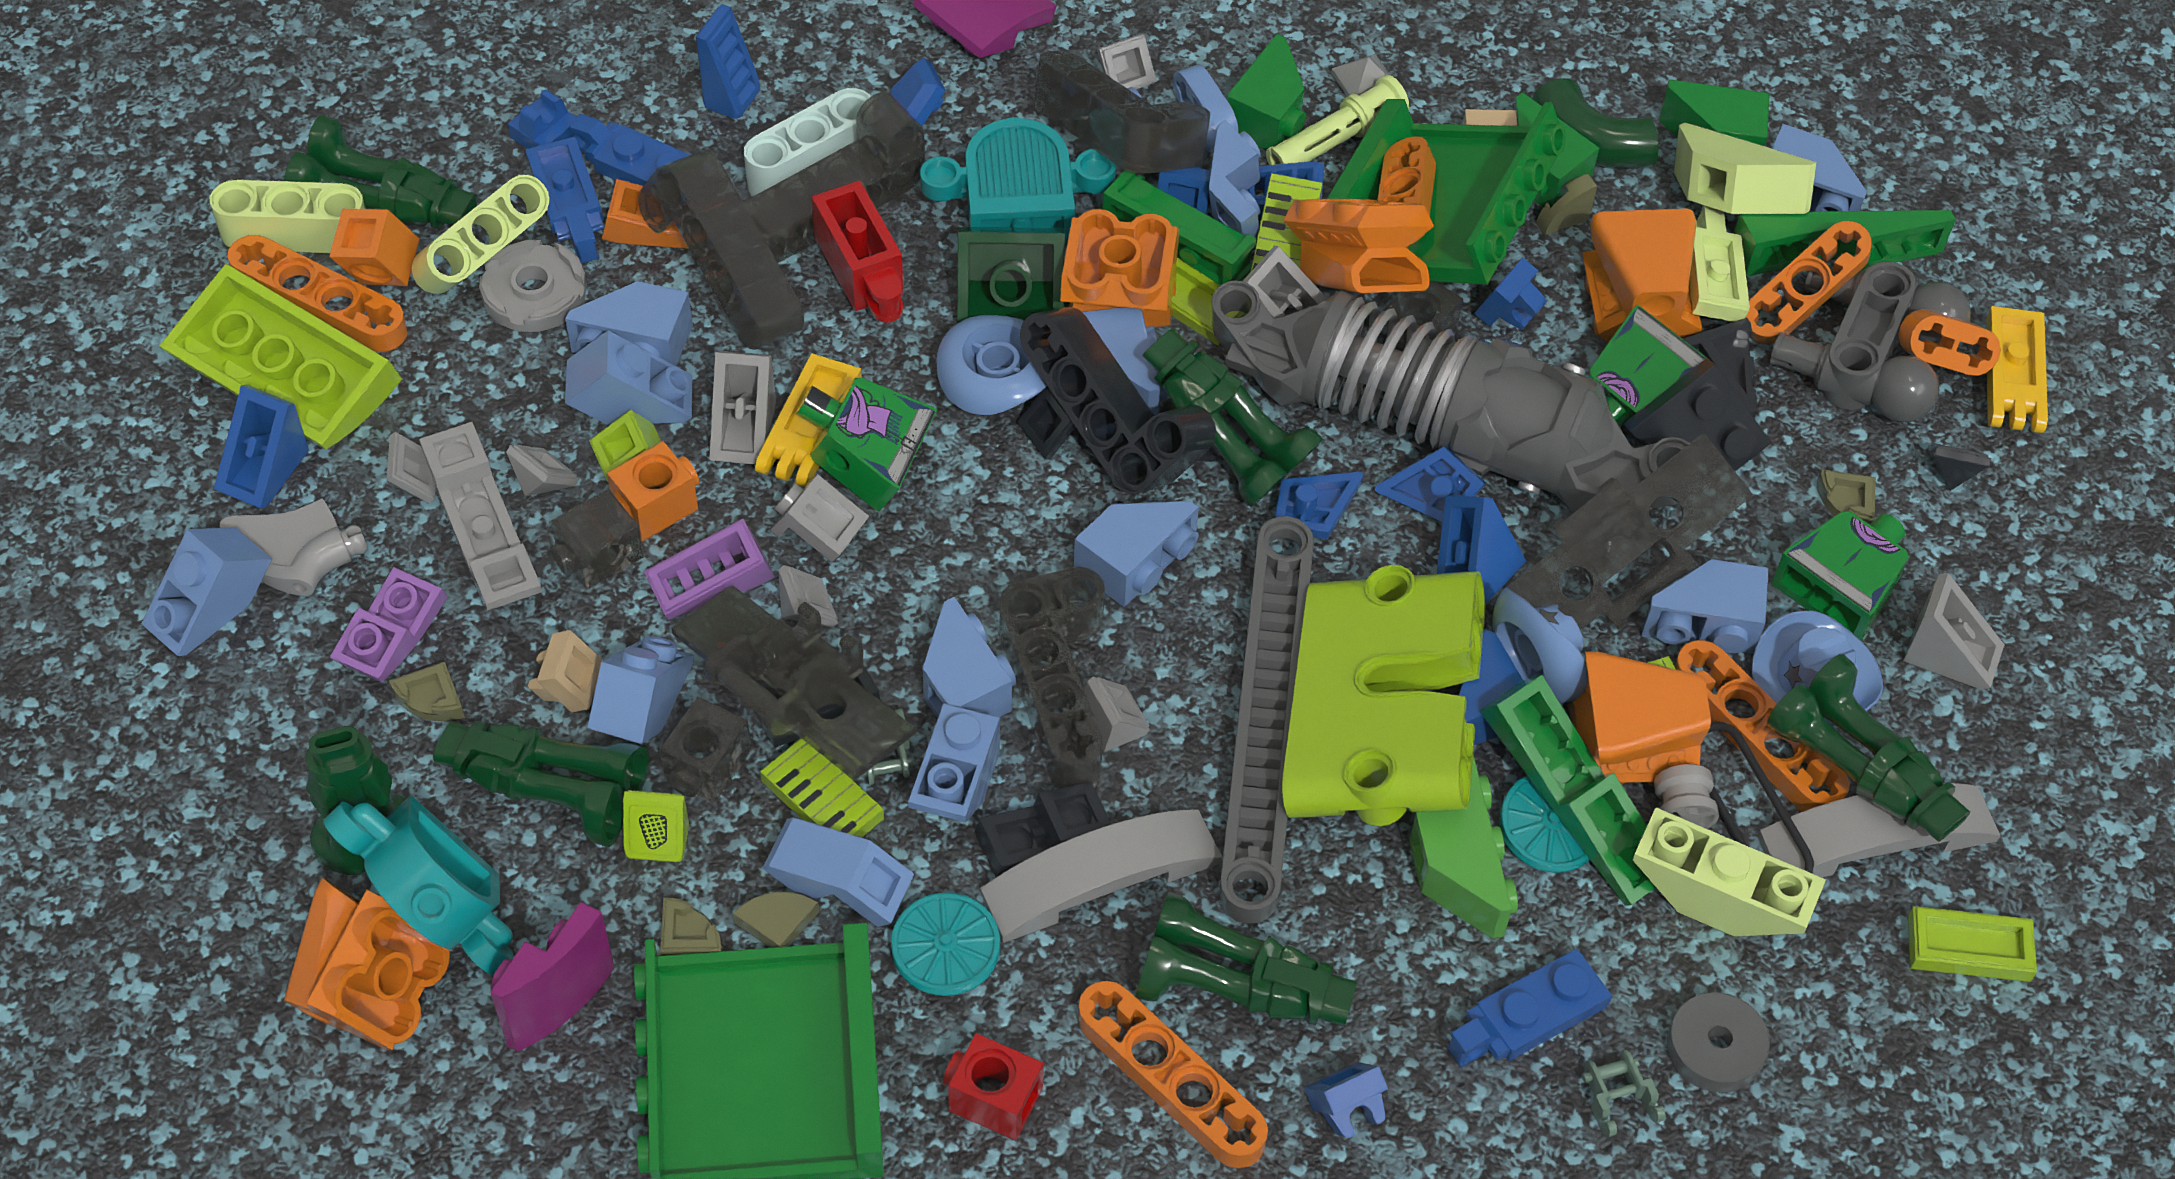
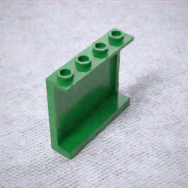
M1386 99L1327 199L1378 200L1383 160L1386 151L1402 139L1414 136L1423 137L1426 139L1436 161L1430 218L1434 227L1427 231L1421 239L1406 248L1427 265L1429 281L1487 285L1498 264L1504 260L1507 248L1516 231L1525 222L1527 211L1538 191L1544 187L1546 177L1557 156L1561 155L1566 142L1565 129L1563 125L1559 124L1553 103H1544L1532 126L1413 123L1405 99Z
M867 923L843 925L844 942L658 956L655 940H645V963H636L634 965L637 1001L646 1000V1019H636L637 1056H647L648 1076L636 1078L638 1114H648L649 1134L638 1135L637 1156L640 1174L650 1173L651 1179H867L884 1177Z

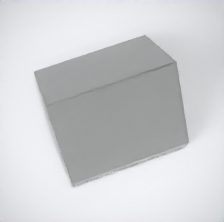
M1094 676L1087 681L1079 709L1104 752L1143 737L1150 731L1148 722L1127 686Z

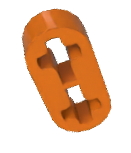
M1920 309L1909 314L1902 322L1898 334L1900 345L1909 354L1917 356L1925 362L1968 375L1978 376L1987 373L1995 366L2001 351L1998 338L1989 330L1975 323L1926 309ZM1922 330H1933L1942 335L1940 343L1929 340L1922 342L1918 339L1919 334ZM1960 341L1971 345L1976 343L1980 345L1977 355H1967L1957 350Z

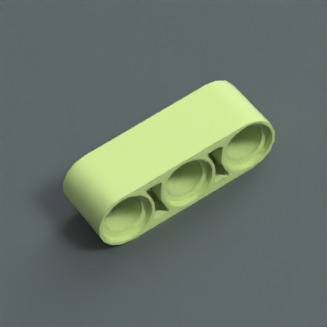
M518 175L497 189L416 255L411 268L417 285L424 291L438 294L450 290L467 278L543 216L549 205V195L544 184L536 177ZM510 194L518 195L523 199L526 204V214L518 212L512 206ZM472 224L480 225L487 231L489 245L480 243L475 238L472 232ZM434 254L441 255L448 260L451 265V276L444 275L436 269L433 261Z
M230 180L219 184L210 195V206L220 237L224 244L229 247L239 238L248 235H260L295 252L330 253L342 209H366L360 191L352 185L343 183Z

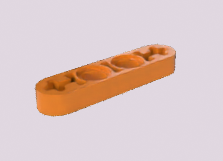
M248 235L239 238L230 246L227 258L231 267L376 352H387L396 349L406 339L407 325L401 306L394 300L264 236ZM263 258L265 265L258 261ZM302 275L310 279L304 287L290 290L282 286L288 278ZM344 296L353 300L347 308L340 311H331L325 308L326 303L335 297ZM388 321L391 322L389 326L385 325ZM371 322L378 326H376V328L373 329Z
M1696 640L1684 645L1678 654L1674 667L1676 670L1704 677L1711 722H1725L1734 726L1742 734L1768 780L1799 811L1804 812L1847 797L1850 783L1847 774L1803 744L1781 737L1767 725L1770 713L1777 703L1723 649L1705 640ZM1692 664L1697 668L1706 665L1711 671L1709 674L1704 670L1694 673L1690 668ZM1714 686L1719 690L1717 694L1712 693ZM1738 698L1745 700L1751 704L1755 715L1742 719L1735 717L1728 712L1725 702ZM1721 731L1740 750L1734 738L1729 733ZM1771 738L1783 739L1791 744L1795 755L1788 759L1774 757L1765 748L1764 742ZM1803 763L1808 764L1806 771L1801 767ZM1812 784L1815 787H1820L1825 784L1831 791L1829 794L1825 791L1815 794L1810 790V786Z
M1111 981L1096 982L1087 987L1080 997L1078 1008V1022L1084 1035L1218 1161L1228 1167L1238 1169L1250 1167L1258 1162L1264 1153L1268 1134L1266 1119L1260 1111L1125 987ZM1098 1004L1104 1009L1112 1005L1117 1006L1116 1020L1127 1031L1122 1042H1118L1120 1040L1121 1027L1112 1018L1104 1016L1099 1021L1095 1019V1005ZM1152 1040L1165 1048L1167 1057L1158 1065L1147 1066L1139 1063L1134 1058L1132 1049L1141 1041ZM1197 1081L1207 1086L1212 1098L1201 1107H1189L1179 1100L1176 1090L1185 1082ZM1223 1104L1226 1105L1223 1115L1224 1122L1216 1116ZM1213 1119L1212 1124L1208 1126L1206 1123ZM1227 1125L1237 1132L1244 1127L1250 1129V1145L1241 1140L1233 1145L1227 1142L1229 1131Z

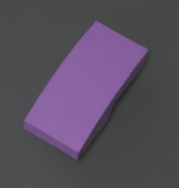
M393 567L368 612L361 608L357 609L330 658L348 668L383 682L416 646L447 599V594L442 588Z

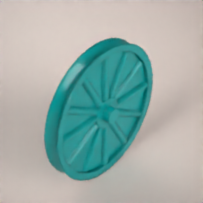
M1525 776L1518 780L1505 796L1499 815L1503 839L1513 854L1525 864L1551 873L1573 871L1588 863L1590 858L1530 778Z
M957 893L931 894L913 902L897 919L891 937L892 957L900 975L913 987L925 993L939 996L962 994L982 984L996 967L1000 955L999 928L992 914L978 901Z

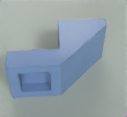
M1224 120L1217 126L1209 182L1212 216L1217 221L1244 236L1249 234L1257 240L1259 235L1258 215L1261 212L1256 200L1247 190L1260 181L1258 158L1261 156V153L1249 134L1244 131L1239 134L1227 120Z
M794 817L786 820L762 869L797 894L807 896L813 900L834 894L877 927L891 924L914 876L912 871L870 840Z

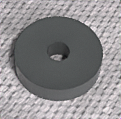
M1718 992L1700 994L1687 1000L1676 1012L1667 1035L1668 1054L1679 1074L1688 1082L1701 1089L1718 1093L1733 1092L1749 1085L1760 1073L1770 1048L1769 1033L1759 1013L1742 999ZM1716 1036L1722 1038L1728 1047H1715L1709 1041V1037Z

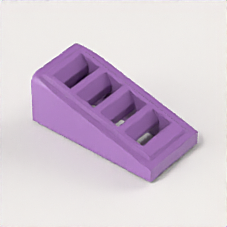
M744 519L731 524L644 571L668 620L753 589L775 578L754 534ZM743 552L746 559L737 564L733 556ZM722 561L726 570L716 574L712 563ZM700 568L705 581L696 586L690 572ZM677 576L685 589V592L678 596L675 595L668 581Z

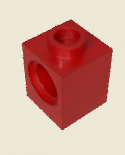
M976 1033L967 1051L964 1053L957 1050L945 1071L943 1085L948 1087L949 1112L1017 1141L1043 1090L1044 1062ZM985 1078H996L1001 1080L1005 1086L997 1091L988 1092L981 1090L976 1084Z

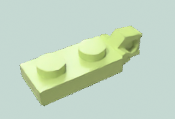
M1702 205V211L1696 220L1689 278L1692 314L1736 322L1745 319L1750 308L1741 235L1726 232L1724 211Z

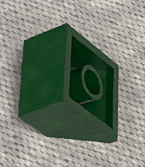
M959 227L957 323L979 315L1008 316L1025 321L1027 317L1034 313L1064 308V302L1060 301L1065 249L1064 228Z

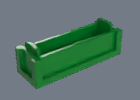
M1126 168L1103 193L1102 209L1113 213L1120 222H1132L1136 217L1144 214H1157L1166 218L1172 226L1179 227L1177 258L1219 285L1229 281H1243L1251 272L1252 264L1249 263L1250 252L1256 245L1255 237L1249 234L1244 236L1149 184L1145 181V177L1141 175L1135 176V172L1129 168Z

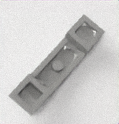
M469 422L420 438V445L445 513L487 611L541 593L540 582L523 543H520L492 476L488 458L473 423Z
M1951 783L1955 786L1953 797L1970 811V815L1959 827L1939 842L1921 826L1912 830L1905 825L1904 821L1908 816L1904 819H1899L1873 805L1871 798L1861 795L1837 800L1791 816L1792 821L1811 851L1814 860L1813 874L1819 877L1834 875L1840 863L1938 843L1943 852L1997 842L2000 838V833L1979 787L1959 783ZM1782 820L1759 831L1758 838L1765 854L1804 870L1805 861L1803 855Z
M1199 810L1167 811L1111 824L1058 844L999 875L981 887L980 894L987 910L992 914L998 925L1002 943L1057 924L1059 912L1161 874H1164L1169 883L1221 864L1223 857Z

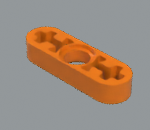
M1418 136L1408 137L1396 142L1386 151L1383 160L1378 200L1425 205L1430 216L1436 161L1426 139Z
M1842 221L1834 224L1749 300L1750 308L1745 317L1751 322L1752 332L1750 338L1761 344H1775L1780 332L1789 335L1863 269L1869 261L1872 244L1867 229L1853 221ZM1839 239L1844 243H1848L1853 239L1858 241L1856 245L1857 255L1853 257L1847 252L1842 254L1834 262L1833 271L1838 274L1833 276L1826 263L1837 252L1836 241ZM1821 255L1823 260L1817 258V256ZM1807 270L1816 272L1822 278L1823 286L1813 295L1799 294L1792 286V280L1796 274ZM1782 290L1789 303L1778 313L1779 325L1774 327L1772 324L1766 323L1762 327L1758 326V310L1763 309L1765 312L1770 313L1781 304V294L1777 292ZM1790 304L1799 309L1797 311H1793L1792 306Z

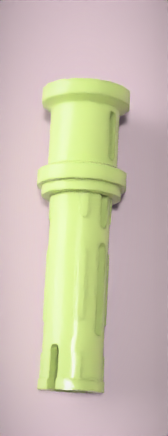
M1386 74L1377 79L1375 87L1363 94L1347 96L1340 104V110L1310 125L1282 143L1267 149L1266 158L1269 165L1309 162L1352 136L1364 137L1386 99H1405L1409 109V100L1404 88L1397 79Z

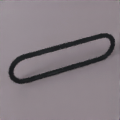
M1712 722L1708 733L1724 731L1729 733L1736 741L1803 855L1805 861L1804 870L1813 874L1814 860L1810 849L1742 734L1734 726L1725 722ZM1713 787L1709 795L1711 799L1716 801L1718 811L1736 842L1748 846L1715 787Z

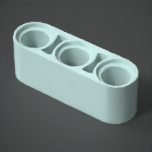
M846 88L837 91L751 138L744 147L747 188L751 196L763 202L782 200L868 153L876 143L874 100L871 95L857 88Z

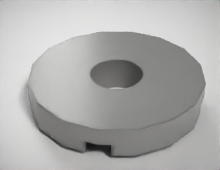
M524 240L507 245L488 260L482 279L480 276L479 289L487 314L498 324L518 332H541L562 325L566 322L565 318L568 312L581 306L585 301L587 282L579 258L566 246L554 243L555 247L542 245L541 240ZM532 279L546 282L541 288L536 290L521 288L523 283Z

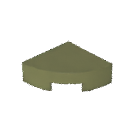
M1589 174L1582 175L1567 183L1565 187L1569 192L1562 196L1552 207L1548 203L1544 205L1536 224L1545 236L1589 220L1597 190V185Z
M1821 469L1817 479L1818 492L1822 502L1834 516L1842 511H1849L1868 524L1875 520L1876 477Z
M445 662L389 680L397 701L413 715L432 721H452L465 718Z
M768 893L753 898L740 906L733 913L734 923L770 948L788 947L819 913V905L817 901L797 893Z
M663 897L661 956L722 952L718 930L706 916L694 909L693 905L687 901Z

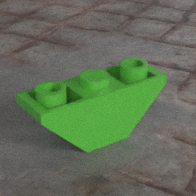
M1473 755L1470 799L1467 810L1416 812L1409 843L1421 893L1492 939L1502 938L1505 935L1510 915L1517 913V891L1513 879L1504 878L1500 862L1504 860L1505 853L1503 835L1499 826H1491L1487 811L1491 808L1492 803L1490 783L1486 775H1478Z

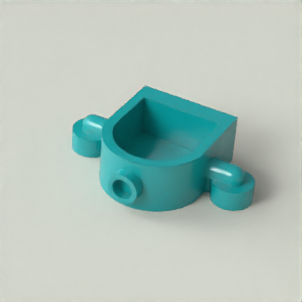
M1017 117L998 120L980 129L967 146L965 167H960L955 160L949 157L938 156L925 161L920 169L921 191L927 198L934 201L967 198L969 227L1064 228L1065 243H1068L1072 217H1075L1073 193H1104L1116 180V160L1109 152L1102 149H1089L1082 152L1075 162H1071L1066 143L1054 129L1035 120Z
M412 795L387 818L369 803H360L353 807L346 802H341L323 820L326 829L338 843L351 853L364 858L366 873L380 895L402 919L425 938L446 949H453L460 943L471 960L492 976H494L504 960L514 958L509 948L513 939L512 931L492 913L500 904L499 873Z

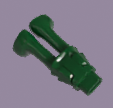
M320 115L311 127L308 138V153L296 152L291 157L284 175V181L343 183L352 185L362 194L365 208L389 210L404 225H426L430 221L432 228L440 229L444 224L452 226L474 209L478 202L477 194L460 189L457 180L451 178L446 180L420 164L414 165L405 158L393 160L374 157L350 148L347 144L343 125L337 119L326 115ZM340 176L379 183L381 186L367 185Z
M1171 328L1152 344L1142 356L1158 372L1154 379L1160 386L1164 387L1175 409L1198 405L1205 408L1211 414L1216 426V437L1213 445L1236 475L1239 481L1241 497L1250 507H1253L1282 479L1290 474L1324 439L1308 426L1290 433L1283 431L1257 406L1242 386V380L1228 373V366L1217 361L1202 350L1195 354L1199 344L1195 340L1188 344L1174 328ZM1223 409L1241 426L1266 459L1259 457L1231 428L1220 414Z
M1838 654L1827 662L1816 674L1809 688L1805 685H1798L1791 689L1777 703L1767 720V725L1775 733L1787 740L1803 744L1836 765L1857 784V794L1871 798L1873 805L1899 819H1904L1908 816L1904 824L1912 830L1921 826L1939 842L1959 827L1970 815V811L1953 797L1955 786L1950 782H1944L1929 758L1922 751L1916 749L1909 737H1901L1877 721L1858 703L1853 695L1858 670L1855 664L1844 654ZM1825 719L1861 743L1874 757L1871 759L1853 746L1830 726Z
M475 721L470 727L450 722L433 753V761L435 763L452 767L455 776L462 779L469 778L491 793L504 794L509 799L516 801L530 799L550 802L577 812L580 815L586 838L592 843L610 847L615 843L623 827L624 792L628 790H642L647 779L650 759L647 748L638 744L618 743L600 746L562 742L545 737L538 727L524 729L520 725L491 724L487 727L486 722ZM543 765L567 769L592 776L600 781L552 774L542 771Z
M342 726L317 733L309 740V749L306 755L307 768L309 770L306 790L310 794L311 803L321 815L313 825L310 842L311 849L318 863L324 867L345 875H360L366 871L364 858L351 853L338 843L326 829L323 820L341 802H346L353 807L360 803H369L387 818L407 797L400 794H390L392 776L388 772V765L372 751L367 737L358 733L357 729L353 726Z
M1168 891L1135 997L1145 1001H1158L1171 986L1184 985L1219 995L1245 1007L1248 1013L1265 1012L1269 1018L1304 1020L1308 1010H1310L1308 1024L1315 1026L1317 1020L1321 1019L1344 1027L1357 982L1331 974L1333 965L1319 963L1292 945L1283 947L1271 936H1268L1264 941L1241 934L1196 912L1185 897ZM1187 945L1204 949L1251 967L1249 974L1188 952L1180 948V946Z

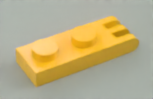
M1991 306L1986 317V329L1996 335L2000 342L2001 351L1995 366L1987 372L1988 426L2000 428L2004 420V412H2009L2010 429L2022 431L2027 414L2031 418V432L2044 433L2048 422L2044 313Z
M811 353L757 457L755 471L768 475L775 460L779 459L775 477L788 481L796 465L800 467L796 475V484L805 487L814 478L819 468V465L812 460L810 454L822 429L795 413L812 385L838 400L854 378H862L861 368Z

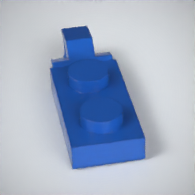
M579 114L569 126L571 137H576L580 151L584 152L585 158L594 164L595 171L611 179H619L690 198L709 175L708 162L622 124L619 126L618 123L609 122L605 126L599 119Z
M576 137L525 149L533 177L540 180L548 191L549 205L546 215L553 234L556 233L558 241L571 238L575 254L581 263L599 259L593 232L604 229L603 216Z
M1575 949L1479 1001L1475 1007L1467 1011L1465 1017L1469 1022L1451 1033L1452 1039L1447 1049L1460 1068L1489 1052L1492 1053L1496 1060L1506 1057L1508 1061H1511L1609 1006L1612 995L1580 951Z

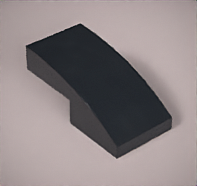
M1086 782L1040 792L1034 805L1031 807L980 817L975 833L995 877H998L1014 866L1049 848L1085 833L1111 825V822L1092 782Z

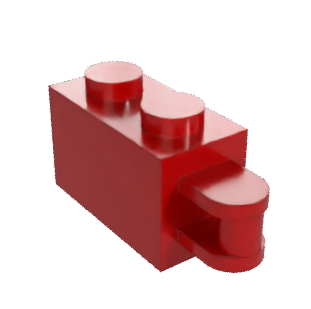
M859 180L811 196L814 238L854 311L868 307L874 318L878 321L889 323L898 320L903 314V302L901 300L903 295L902 253L861 181Z

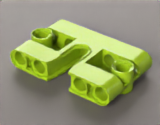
M1388 565L1377 569L1367 579L1309 584L1306 594L1282 781L1283 802L1289 818L1343 816L1347 810H1356L1357 815L1363 822L1371 826L1380 827L1390 825L1399 820L1407 808L1411 812L1467 810L1470 799L1475 726L1474 724L1466 723L1465 696L1429 692L1426 690L1441 689L1473 681L1480 677L1485 594L1479 571L1414 576L1409 569L1401 565Z

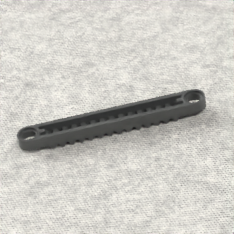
M1289 516L1268 520L1261 527L1258 535L1219 888L1220 905L1228 916L1245 924L1259 923L1271 916L1279 900L1288 816L1283 802L1282 781L1314 545L1313 533L1308 525L1299 519ZM1278 538H1288L1296 542L1300 550L1293 555L1283 556L1274 552L1269 544ZM1254 879L1263 884L1266 889V895L1255 902L1244 901L1236 896L1233 886L1240 880Z

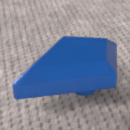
M922 58L915 63L891 88L894 148L901 153L907 151L929 115L936 112L943 103L942 95L946 90L933 64L926 58Z
M1445 446L1376 485L1375 491L1443 522L1446 496L1475 497L1486 482Z
M1349 472L1282 479L1275 518L1289 516L1299 519L1308 525L1313 533V537L1328 539L1360 488L1364 474L1362 472Z

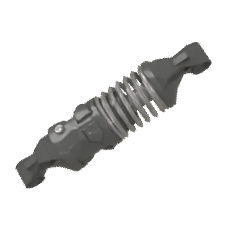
M1237 280L1226 282L1219 286L1213 294L1212 328L1214 336L1228 352L1225 358V365L1254 376L1261 388L1280 405L1304 402L1312 406L1319 405V408L1322 407L1323 409L1330 407L1337 398L1346 377L1347 380L1339 402V411L1344 416L1352 411L1363 385L1366 384L1358 409V418L1361 423L1371 418L1382 391H1385L1377 417V425L1380 430L1386 428L1395 415L1396 419H1398L1396 432L1399 437L1405 435L1411 425L1417 426L1415 439L1418 444L1424 442L1429 436L1433 450L1436 448L1439 450L1446 446L1477 475L1483 476L1488 471H1493L1519 481L1518 488L1524 491L1538 494L1539 490L1542 489L1553 493L1562 500L1571 512H1594L1612 507L1640 518L1644 507H1662L1679 504L1691 492L1699 463L1697 451L1691 443L1681 438L1670 437L1651 445L1633 448L1613 417L1601 382L1583 376L1585 369L1565 363L1563 368L1535 359L1532 356L1531 348L1501 337L1490 343L1482 339L1478 341L1477 338L1472 339L1471 336H1465L1456 342L1452 329H1446L1437 335L1432 322L1425 323L1418 328L1413 315L1406 316L1399 321L1394 308L1383 311L1380 314L1375 301L1365 304L1362 297L1357 298L1356 294L1347 291H1340L1318 305L1282 318L1271 316L1259 298L1258 292L1246 282ZM1232 311H1241L1247 314L1242 318L1236 319L1226 316L1227 313ZM1370 313L1368 333L1365 338L1360 337L1364 319ZM1389 320L1386 342L1384 345L1377 343L1379 333ZM1407 328V339L1404 351L1402 352L1395 349V346ZM1665 466L1674 467L1682 475L1677 477L1667 476L1658 468Z

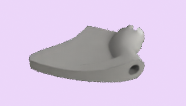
M323 498L285 513L228 516L220 522V528L236 527L272 558L262 579L263 583L294 595H312L318 582L325 574L351 562V556L361 555L368 548L359 526L350 525L341 531L339 530Z

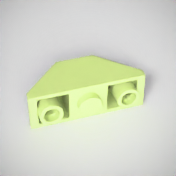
M1688 123L1679 125L1674 174L1687 200L1730 214H1805L1810 211L1816 162Z
M1655 808L1633 857V861L1678 913L1732 936L1803 934L1826 881L1824 878L1659 808Z

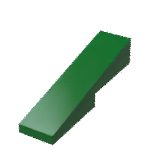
M1951 210L1740 214L1734 234L1741 235L1745 271L1746 277L1784 269L1831 226L1842 221H1853L1865 227L1871 237L1870 258L1865 267L1861 269L1864 270L1868 266L1880 262L1897 263L1943 253L1956 219ZM1840 239L1837 240V252L1831 259L1839 258L1846 252L1853 257L1856 256L1858 241L1853 239L1848 243H1844ZM1821 255L1817 256V258L1823 260Z
M1543 675L1521 681L1479 710L1623 904L1625 906L1632 905L1655 889L1656 886L1633 861L1635 852L1647 828L1646 823L1615 773L1603 774Z

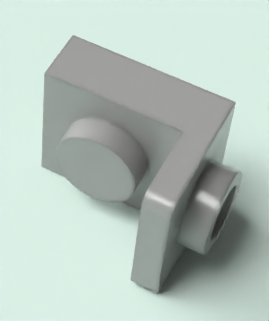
M817 474L803 489L794 483L781 498L774 509L782 516L771 528V531L780 537L790 528L829 561L833 562L843 552L869 515Z

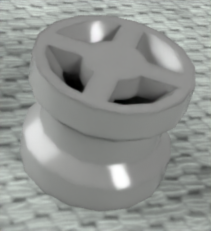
M1684 764L1665 769L1655 776L1653 782L1657 798L1663 802V805L1660 807L1661 810L1706 829L1712 827L1718 821V806L1716 801L1711 799L1709 795L1714 787L1713 777L1709 769L1700 765Z

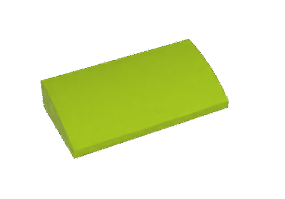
M228 264L222 267L159 345L164 352L236 396L239 394L241 385H249L294 403L305 438L325 450L338 443L362 424L402 380L388 359Z

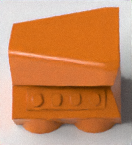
M1295 199L1283 219L1284 223L1301 241L1300 270L1314 285L1356 293L1424 291L1429 287L1427 265L1406 248L1434 227L1425 205L1384 202L1383 200Z
M1685 208L1602 211L1592 217L1590 233L1596 250L1582 253L1586 270L1584 287L1592 299L1594 309L1592 327L1595 333L1605 340L1607 344L1637 304L1682 339L1696 335L1703 330L1700 316L1692 314V301L1689 289L1696 232V218L1692 210Z
M1092 209L1084 212L1078 218L1072 217L1062 272L1060 301L1069 302L1068 307H1074L1081 312L1114 308H1137L1142 310L1145 326H1154V328L1171 326L1173 315L1171 307L1172 295H1176L1179 227L1172 226L1166 218L1157 214H1144L1136 217L1132 222H1120L1110 211Z
M1585 651L1588 674L1587 686L1584 693L1577 700L1568 704L1570 721L1604 775L1615 773L1621 785L1625 782H1647L1654 787L1655 776L1665 769L1684 764L1700 765L1701 743L1711 725L1706 683L1703 676L1599 651Z
M322 877L312 899L284 1001L320 1022L352 1033L378 1047L390 1051L393 1050L395 1044L402 1043L410 1038L417 1029L421 1018V1007L418 999L425 987L433 986L446 973L450 952L449 949L431 942L417 932L393 910L382 896L366 890L360 901Z

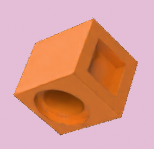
M342 209L329 257L361 285L407 286L420 238L389 210Z
M664 441L607 472L612 505L642 542L698 510L695 486L699 484L697 472L685 456L677 458Z

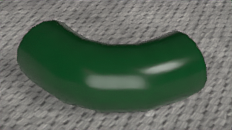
M1569 78L1549 81L1534 93L1532 98L1541 106L1545 102H1552L1556 115L1560 120L1599 147L1596 165L1605 168L1638 169L1652 167L1656 164L1659 153L1658 136L1655 124L1650 117L1616 118L1600 113L1587 103L1578 83Z

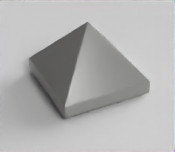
M1138 34L1097 49L1109 94L1130 87L1138 89L1157 82L1144 34Z
M1376 54L1332 68L1331 71L1332 76L1346 96L1351 94L1361 95L1375 87L1377 79L1386 74L1390 75Z
M394 432L390 435L387 483L427 503H431L435 500L436 486L421 446Z
M510 445L506 452L525 497L573 487L579 481V478H577L573 471L544 448Z
M786 565L778 569L782 618L831 628L838 624V618L821 578Z

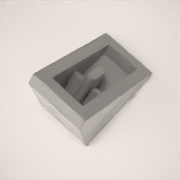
M1275 245L1243 280V282L1255 288L1259 298L1274 318H1282L1310 308L1327 299L1285 252Z
M726 351L715 352L710 461L756 464L757 457L771 432L776 405L771 355Z
M1944 573L1938 574L1920 612L1903 661L1978 689L1991 688L2005 644L1951 575Z

